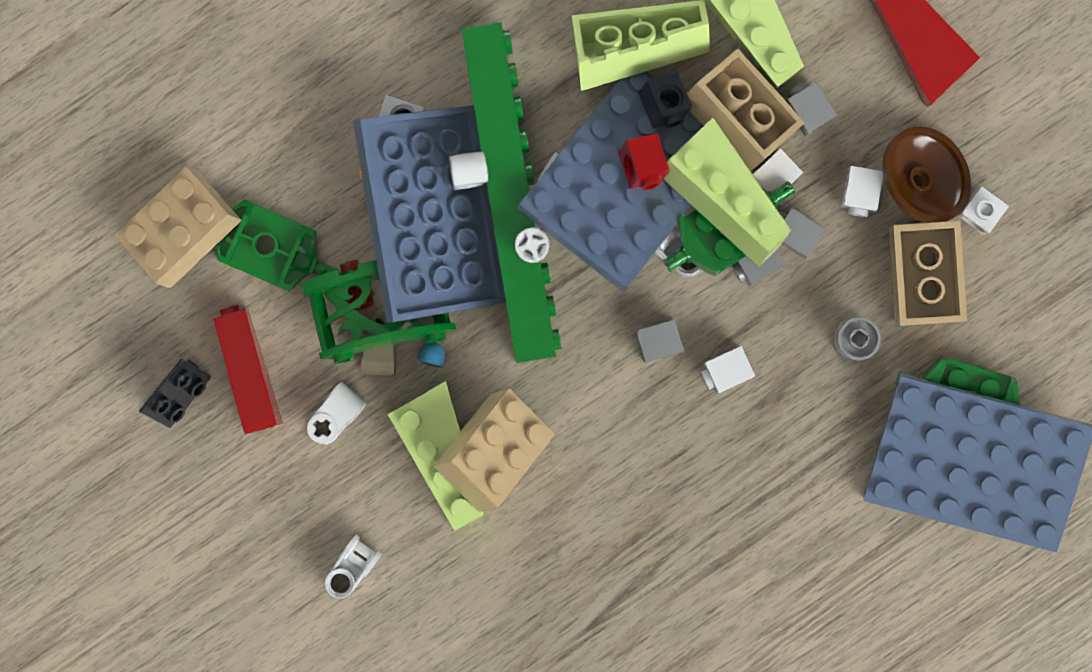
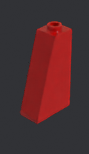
M870 0L921 100L927 107L933 104L980 59L976 52L926 0Z
M234 305L219 310L221 316L213 318L244 434L254 433L283 424L249 309L240 310L239 305Z

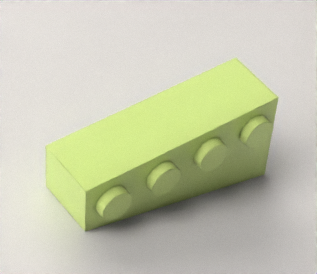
M705 0L572 15L574 47L581 91L710 52L709 21Z
M705 0L719 21L775 90L802 70L804 65L775 0Z
M714 118L703 126L667 162L670 171L664 180L758 267L781 246L790 233V228Z
M445 381L389 413L388 416L452 528L456 531L484 515L485 512H479L433 467L461 432L449 385Z

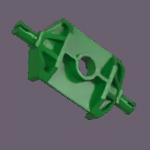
M786 181V183L772 192H767V190L763 189L776 209L779 205L778 202L795 193L789 181ZM694 210L685 217L683 215L678 217L682 247L674 254L663 259V263L667 266L668 271L671 272L686 261L688 264L692 262L704 272L716 276L745 258L746 255L727 237L723 236L698 210Z
M243 200L232 209L242 221L217 244L218 261L289 292L309 274L322 275L326 271L337 270V268L319 262V259H317L315 230L247 200ZM270 236L275 242L273 252L267 255L258 252L256 245L260 237Z
M943 355L936 359L923 375L920 374L917 377L962 390L973 389L977 394L1020 405L1015 377ZM899 371V372H898V377L896 378L895 385H897V382H898V378H899L900 373L906 374V375H909V376H913V375H910V374L903 373V372Z

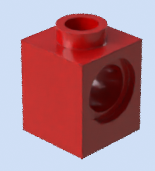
M658 133L626 140L618 151L629 189L641 187L642 190L654 189L661 185V181L670 171Z

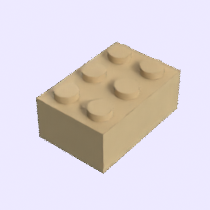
M736 49L711 70L687 93L692 106L690 109L691 114L702 126H705L714 118L750 172L805 124L801 117L739 49Z
M186 166L132 217L115 236L154 283L171 288L242 220L200 172Z
M961 221L902 224L888 227L895 327L967 322Z
M508 388L491 393L433 467L479 512L496 509L502 504L555 434Z

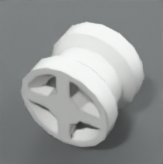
M525 229L517 236L515 242L516 252L525 262H539L548 254L549 240L540 229Z

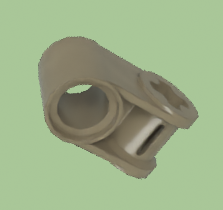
M385 312L375 313L368 318L377 323L379 318H383V323L385 325L388 324ZM364 331V338L375 336ZM396 344L362 352L361 375L395 376L397 361Z

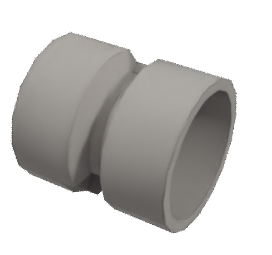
M855 317L844 320L837 326L834 332L833 343L835 350L841 357L847 360L862 361L869 359L877 353L881 345L880 330L873 321L867 318Z

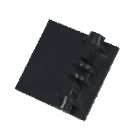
M181 358L140 408L139 412L171 428L183 418L186 408L194 398L203 393L211 376L200 370L190 359L185 361Z

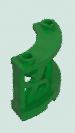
M376 260L357 264L359 270L353 271L351 269L347 270L348 272L335 270L301 282L303 294L308 295L322 351L319 353L320 360L333 359L334 364H341L353 360L354 354L382 346L426 339L427 343L439 342L446 339V333L456 330L455 323L450 321L449 313L432 315L434 324H424L419 318L408 319L412 328L399 330L407 320L390 322L387 325H383L355 311L367 300L371 289V281L378 280L380 283ZM351 287L359 288L361 296L351 304H348L346 301L353 299V296L348 294V289ZM324 295L327 297L332 307L336 310V312L333 313L330 317L328 315ZM343 317L347 321L340 326L338 335L343 331H348L352 336L346 343L335 345L331 323ZM362 330L372 335H375L360 339L362 335Z

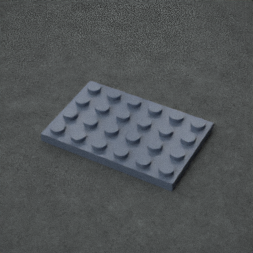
M647 71L617 81L516 208L622 292L632 283L678 223V217L684 215L691 204L664 179L661 181V185L654 189L642 190L641 187L629 189L618 151L626 140L658 133L668 162L703 127L689 111L684 117V122L675 127L666 128L663 125L653 128L638 94L647 80L655 78ZM660 98L665 106L672 107L668 100Z
M474 105L353 121L386 322H397L506 303L487 183L485 182L484 186L454 190L450 171L449 156L481 152Z
M900 373L863 495V501L1057 553L1092 444V424Z

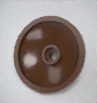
M928 127L908 128L897 134L889 142L883 156L882 170L885 185L896 205L908 216L923 223L946 222L956 217L968 202L971 191V177L967 162L955 143L941 132Z

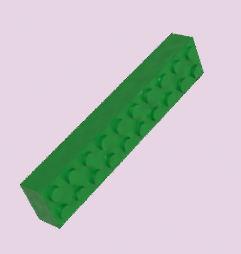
M501 22L462 28L481 152H484L487 166L488 182L486 183L516 363L553 358L556 357L555 350L562 349L559 329L552 330L550 317L556 316L553 296L546 297L544 284L551 283L548 262H525L519 257L515 247L517 236L523 230L535 228L534 222L516 209L529 193L528 186L535 184L532 164L524 163L523 153L529 152L526 129L519 130L518 120H522L524 117L521 97H514L512 87H518L515 63L508 64L507 55L513 54L510 30L503 31Z

